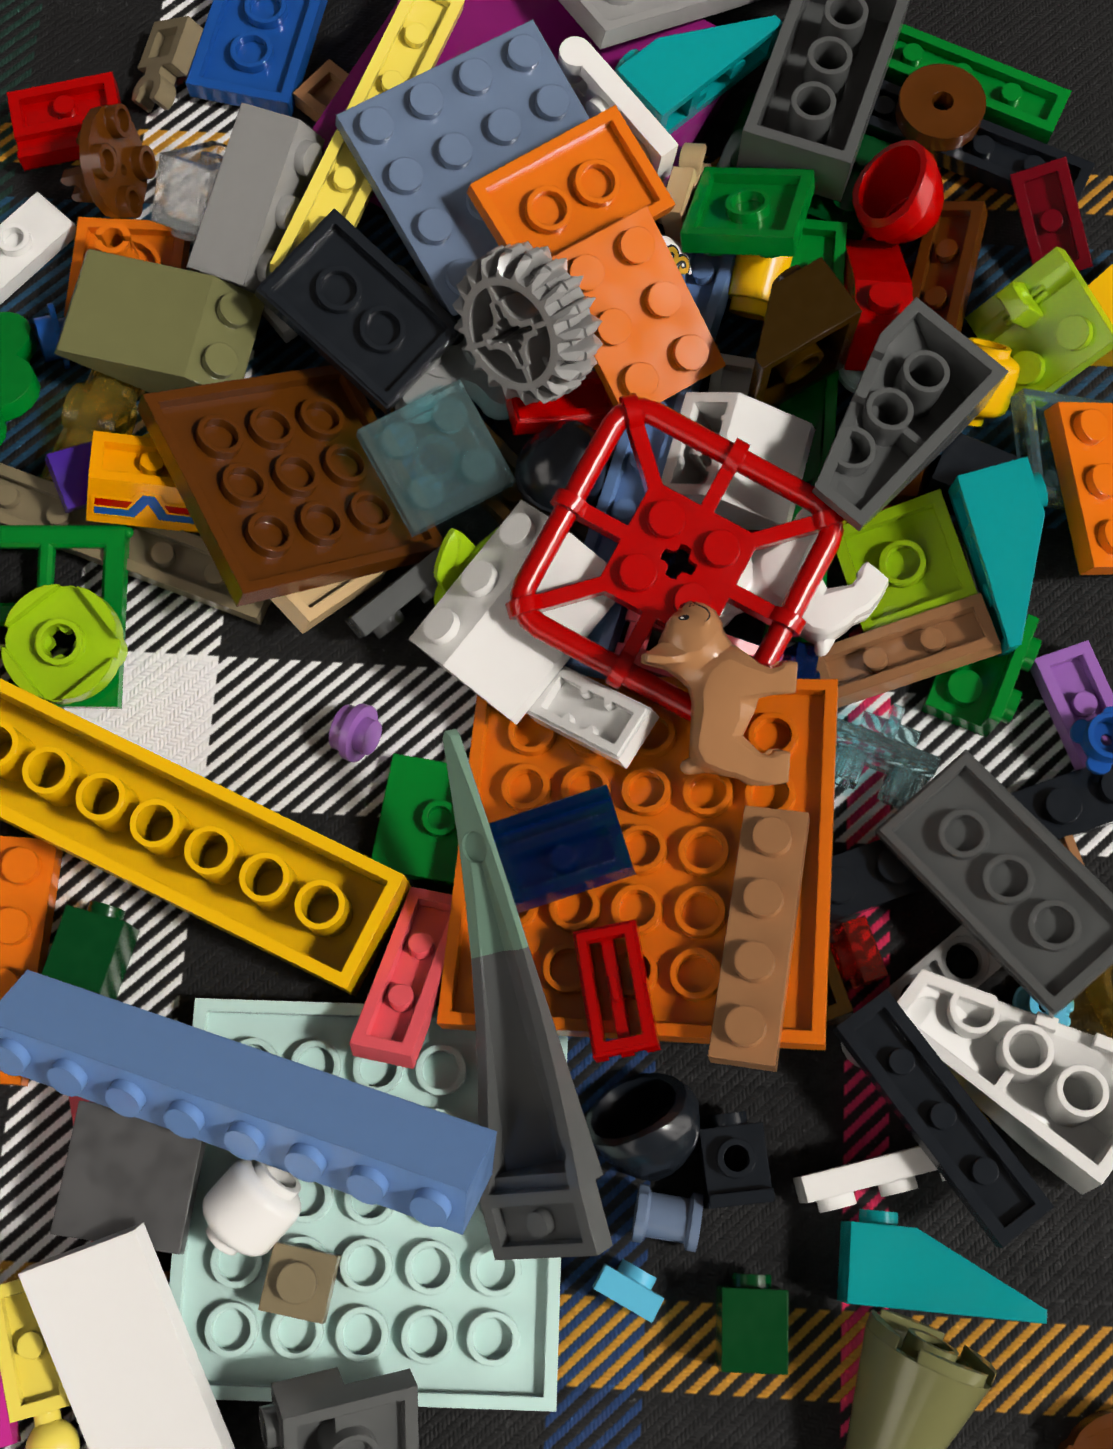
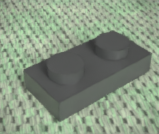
M441 545L430 552L422 561L410 567L344 620L358 638L365 637L371 632L378 639L382 638L406 618L400 611V608L416 595L423 603L434 596L438 583L433 572Z

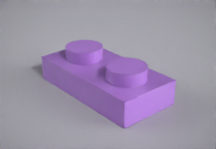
M1088 640L1038 657L1030 669L1075 770L1086 767L1087 757L1080 744L1073 742L1070 738L1072 724L1079 719L1090 721L1101 714L1106 707L1113 706V692ZM1102 736L1101 742L1109 746L1111 739L1108 736Z

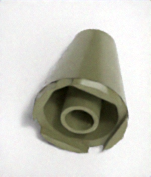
M881 1309L880 1314L872 1310L865 1325L845 1449H947L991 1389L997 1370L989 1361L966 1345H964L961 1355L958 1356L959 1352L943 1341L945 1333L927 1324L890 1310Z

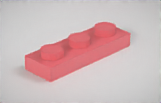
M410 887L349 1044L353 1056L414 1069L440 998L452 901L451 894Z

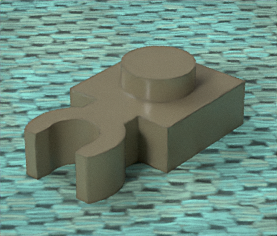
M189 16L157 21L153 24L138 69L145 75L138 81L132 93V101L147 113L152 112L155 103L164 110L171 108L176 97V88L174 86L177 77L187 76L191 68L203 28Z

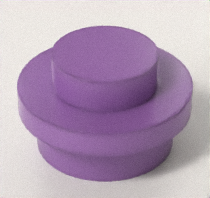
M364 703L356 706L347 704L337 712L330 727L329 744L331 748L339 751L341 758L350 762H358L365 755L371 754L376 749L382 733V726L378 721L376 709Z

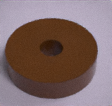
M949 64L927 65L911 73L904 81L895 108L896 122L902 134L908 140H915L927 150L937 152L955 150L967 144L976 135L986 111V96L978 80L966 70ZM934 105H941L947 110H939Z

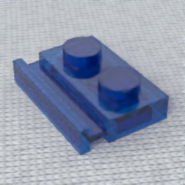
M607 784L489 823L518 913L636 874Z

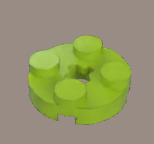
M51 584L43 585L30 591L12 607L4 624L8 631L5 636V647L1 645V656L4 667L11 679L20 688L42 699L60 705L80 702L102 691L112 681L119 666L125 662L128 654L127 644L123 638V627L114 609L97 594L79 586ZM59 630L67 635L75 633L76 641L73 644L74 650L67 657L63 654L53 657L50 652L56 646V641L52 636Z

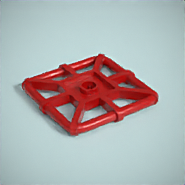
M631 393L619 397V404L614 406L602 419L564 489L558 488L553 495L550 503L554 508L514 579L510 592L511 601L505 604L509 619L517 620L519 626L534 638L607 677L605 680L606 684L617 690L623 685L691 722V700L689 693L633 663L654 623L664 628L669 618L678 611L680 605L688 601L704 603L716 610L719 616L726 603H729L770 626L753 658L762 665L773 666L781 659L791 638L800 636L806 624L802 617L839 549L844 533L843 525L847 521L812 493L813 485L748 451L750 444L739 438L732 442L660 402L647 398H638L636 393ZM645 424L660 430L722 464L701 504L663 485ZM625 429L645 490V495L629 525L622 523L586 502ZM737 472L809 511L813 515L752 533L715 513V510ZM575 520L618 543L601 576L536 594L537 588ZM818 533L781 606H775L737 585L754 551ZM678 549H682L689 554L688 562L694 566L693 573L690 575L681 572L676 579L670 578L665 574L668 564L661 559V556L665 551L674 554ZM604 595L639 614L640 617L622 651L617 655L545 616L543 612Z

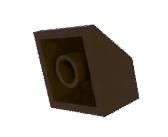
M822 257L803 268L800 265L792 266L774 280L747 396L777 407L843 368L862 310Z

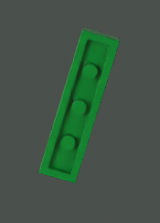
M905 24L902 26L884 80L902 87L906 78L921 67L931 64H949L960 67L972 74L984 90L986 96L984 120L1048 144L1072 92L1069 89Z

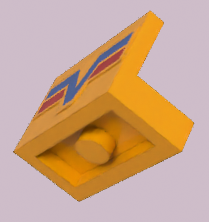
M93 430L88 474L86 521L199 533L151 437Z

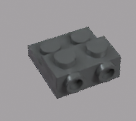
M338 1367L271 1383L272 1404L259 1406V1422L265 1449H419L418 1385L410 1368L348 1384L343 1383Z

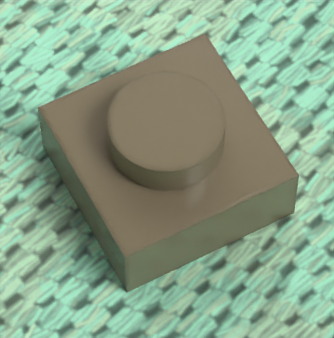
M277 1242L272 1249L258 1310L319 1324L326 1323L341 1255Z

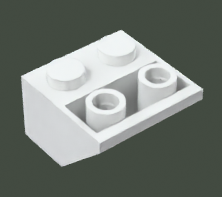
M686 392L680 414L732 442H735L736 438L750 444L748 451L803 479L815 432L812 423L740 392ZM673 438L661 480L663 485L701 504L722 464ZM736 472L715 513L746 530H763L791 522L796 504Z

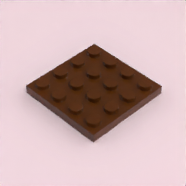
M332 365L142 394L137 410L236 607L416 564L427 557L430 552L443 542L442 536L365 395Z

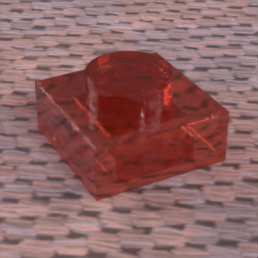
M865 915L841 923L832 932L835 942L830 943L829 947L840 977L842 979L849 977L854 990L877 983L888 975Z

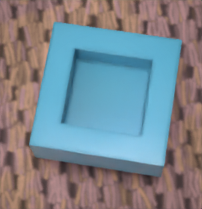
M622 1259L617 1270L604 1263L592 1286L594 1290L651 1323L664 1300L661 1295L651 1290L657 1278L625 1259Z

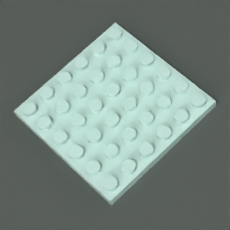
M195 998L193 1027L479 1125L476 1031L442 1029L436 1023L438 1006H436L415 1067L410 1069L353 1056L349 1042L364 1004ZM558 1036L567 1062L568 1036ZM206 1143L184 1254L172 1253L169 1286L215 1400L272 1402L271 1383L338 1367L344 1384L410 1368L418 1385V1407L556 1412L561 1257L495 1260L480 1200L463 1235L442 1227L424 1225L414 1217L378 1204L363 1203L350 1194L320 1183L305 1182L298 1179L301 1185V1190L298 1193L301 1202V1212L294 1224L278 1242L341 1255L326 1323L319 1324L260 1311L258 1307L273 1247L269 1252L261 1256L250 1257L239 1252L235 1255H227L217 1249L209 1240L206 1234L208 1223L203 1215V1199L239 1158L228 1150Z

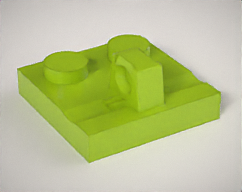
M1055 247L965 317L978 338L998 342L1012 349L1010 357L1020 366V374L1013 397L1022 409L1029 410L1113 349V324L1066 250Z
M940 489L881 510L860 531L856 530L849 523L843 525L844 533L837 556L847 585H851L856 580V573L866 562H869L888 578V587L879 604L871 615L860 623L863 633L978 594Z

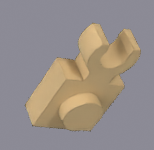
M702 143L683 144L679 157V167L673 166L666 187L676 205L669 214L657 220L659 224H663L665 235L679 242L680 245V231L704 167H711V163H703L707 146Z

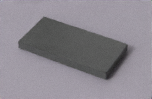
M964 750L875 830V835L1052 1019L1113 965V893L967 750Z

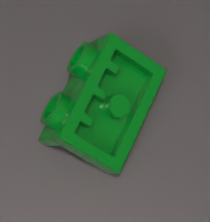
M1027 614L1022 644L1011 654L1001 657L995 655L934 676L921 711L984 737H988L1000 721L1009 724L1022 696V691L1014 688L1020 670L1029 672L1042 643L1041 639L1033 637L1040 618Z

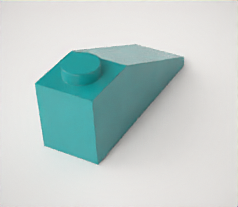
M776 15L659 37L641 51L633 49L625 54L616 65L614 71L666 131L671 134L769 59L783 22Z
M1028 456L958 475L948 490L978 592L983 596L1001 643L1002 653L998 654V657L1011 654L1022 644L1045 517L1044 507L1048 505V492L1045 481L1039 472H1032Z
M859 1209V1222L841 1221L837 1301L855 1305L1047 1324V1310L920 1229L898 1226L897 1212Z

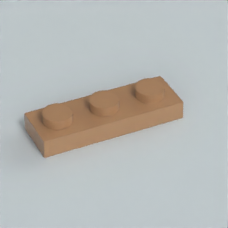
M981 593L835 642L825 656H816L814 650L810 651L818 679H838V708L1002 653L1001 643Z

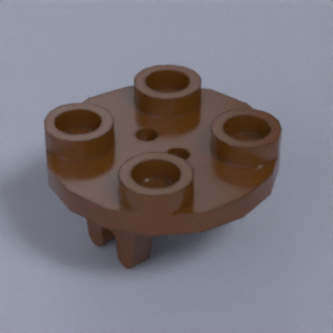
M109 104L91 108L85 116L81 130L76 138V143L79 145L81 166L64 170L61 183L66 186H76L71 196L74 201L94 203L107 217L117 219L139 218L143 210L147 179L154 178L156 174L154 153L149 146L142 145V141L131 120L129 110L124 104Z

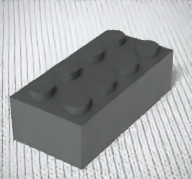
M791 0L742 131L736 168L814 169V194L841 202L898 41L910 0Z

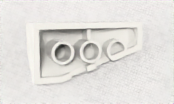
M922 969L897 1003L973 1102L1031 1156L1083 1195L1102 1185L1113 1170V1038L1099 1033L1095 1035L1088 1034L1058 1023V1018L1054 1017L1052 1019L1049 1015L1039 1011L1036 1014L998 1001L997 997L993 994Z

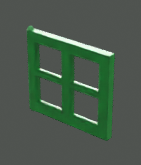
M0 525V549H39L37 588L43 585L54 584L56 549H104L101 598L108 602L118 615L123 627V638L125 640L128 571L126 567L127 558H129L130 538L134 535V530L128 525ZM0 603V628H7L4 624L8 613L16 603ZM124 663L119 666L112 681L91 698L69 705L48 702L61 708L122 709Z

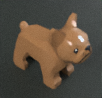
M688 601L681 604L678 611L667 621L658 644L641 655L642 664L667 671L688 689L691 700L689 758L682 761L680 765L681 771L688 775L710 773L731 777L749 786L786 784L789 779L790 752L780 749H768L766 752L760 753L743 735L756 710L759 698L796 693L798 662L786 660L777 661L771 667L762 665L739 647L732 644L724 632L723 622L716 610L700 602Z

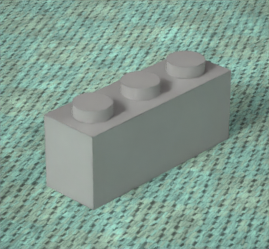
M241 103L186 267L195 272L214 275L255 294V289L272 273L270 272V262L322 159V146L325 139L300 119Z

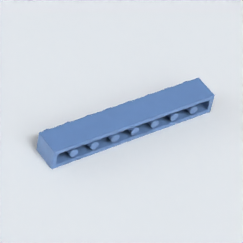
M28 969L0 1000V1071L11 1076H22L53 1087L63 1095L70 1097L78 1096L106 1106L121 1116L136 1117L171 1130L182 1138H194L228 1150L238 1158L256 1160L291 1173L299 1180L317 1182L345 1192L363 1203L378 1204L414 1217L424 1225L442 1227L463 1235L492 1176L497 1131Z

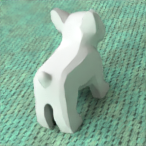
M802 508L794 520L812 516V514ZM818 533L754 551L737 585L775 606H781ZM866 562L856 573V580L851 585L827 588L822 579L802 617L806 624L800 634L803 639L815 644L814 652L816 656H825L837 638L845 634L852 626L865 621L871 615L886 592L888 578L869 562ZM726 603L719 616L723 622V628L737 614L743 613V611Z

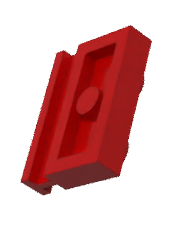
M112 71L7 92L13 133L18 147L17 157L24 171L80 160L79 145L76 143V138L89 110L101 105L121 103L118 85Z

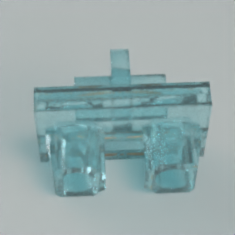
M893 704L886 718L864 711L859 726L837 718L835 784L843 788L854 789L858 784L864 766L882 772L885 776L877 799L897 809L903 806L931 780L937 771L941 757L915 748L921 732L901 725L905 707Z

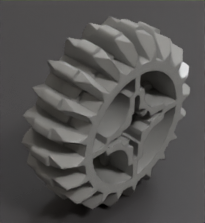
M529 241L513 245L508 244L506 246L500 245L488 251L486 255L476 259L472 266L466 269L467 275L456 285L460 296L452 304L454 309L462 316L454 328L465 335L466 343L461 350L470 351L474 356L476 363L473 370H484L488 374L489 388L502 385L506 399L520 397L525 405L539 401L543 404L549 401L552 402L578 388L581 385V381L586 379V375L597 364L594 355L603 345L601 340L594 334L603 321L592 315L589 309L596 297L584 296L579 287L583 276L571 277L567 272V258L552 260L548 246L533 248Z

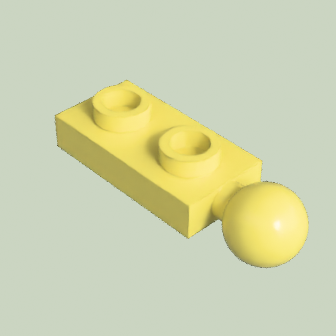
M20 1279L0 1284V1372L9 1421L13 1423L33 1417L35 1427L27 1438L25 1449H80V1436L77 1429L69 1421L62 1419L60 1408L70 1406V1402Z

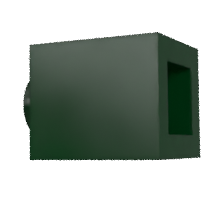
M90 901L87 910L66 905L42 975L116 1000L140 931L126 921H123L126 911L97 901Z
M732 1273V1285H716V1367L721 1372L788 1375L789 1290L781 1287H771V1274Z

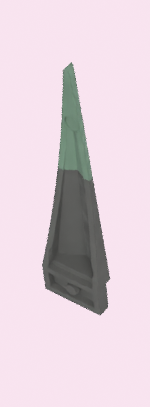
M457 729L444 731L442 739L460 851L472 965L478 1071V1117L480 1126L497 1131L492 1176L480 1198L495 1260L598 1256L613 1246L596 1179L602 1176L603 1172L461 736Z

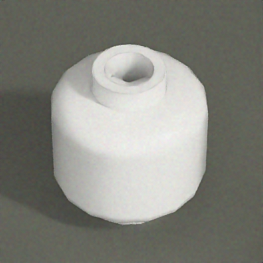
M237 1159L203 1199V1215L208 1223L206 1234L209 1240L217 1249L227 1255H235L237 1252L250 1257L265 1255L294 1224L301 1212V1202L298 1195L301 1190L300 1182L291 1173L256 1160Z

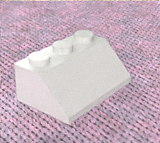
M520 500L409 638L411 642L443 669L516 725L571 658L531 636L519 626L517 620L509 619L505 604L511 601L510 592L514 579L548 519L547 515L523 500ZM568 532L537 588L536 594L599 577L607 563ZM602 595L543 612V614L587 638L614 605L615 601Z

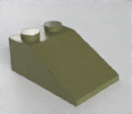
M88 249L54 354L149 393L243 379L265 304L254 293L214 275Z

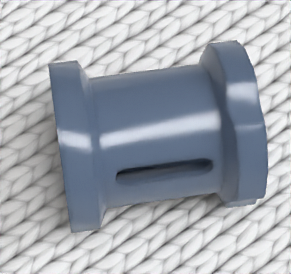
M639 1183L631 1242L641 1243L647 1237L683 1243L685 1251L696 1252L702 1221L703 1194L693 1192L689 1198L651 1192L650 1185Z

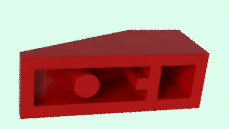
M846 239L844 287L860 307L862 313L844 363V370L864 371L879 335L913 301V286L899 244Z

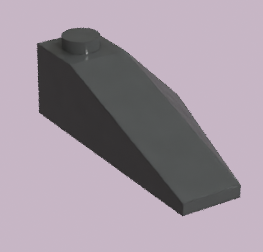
M916 297L879 335L812 493L856 530L860 531L948 447L985 408L1009 371Z

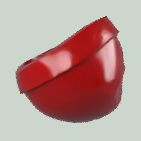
M902 140L880 151L864 167L853 189V206L861 227L868 236L888 244L911 242L927 234L938 223L943 210L944 189L937 162L933 154L915 140Z

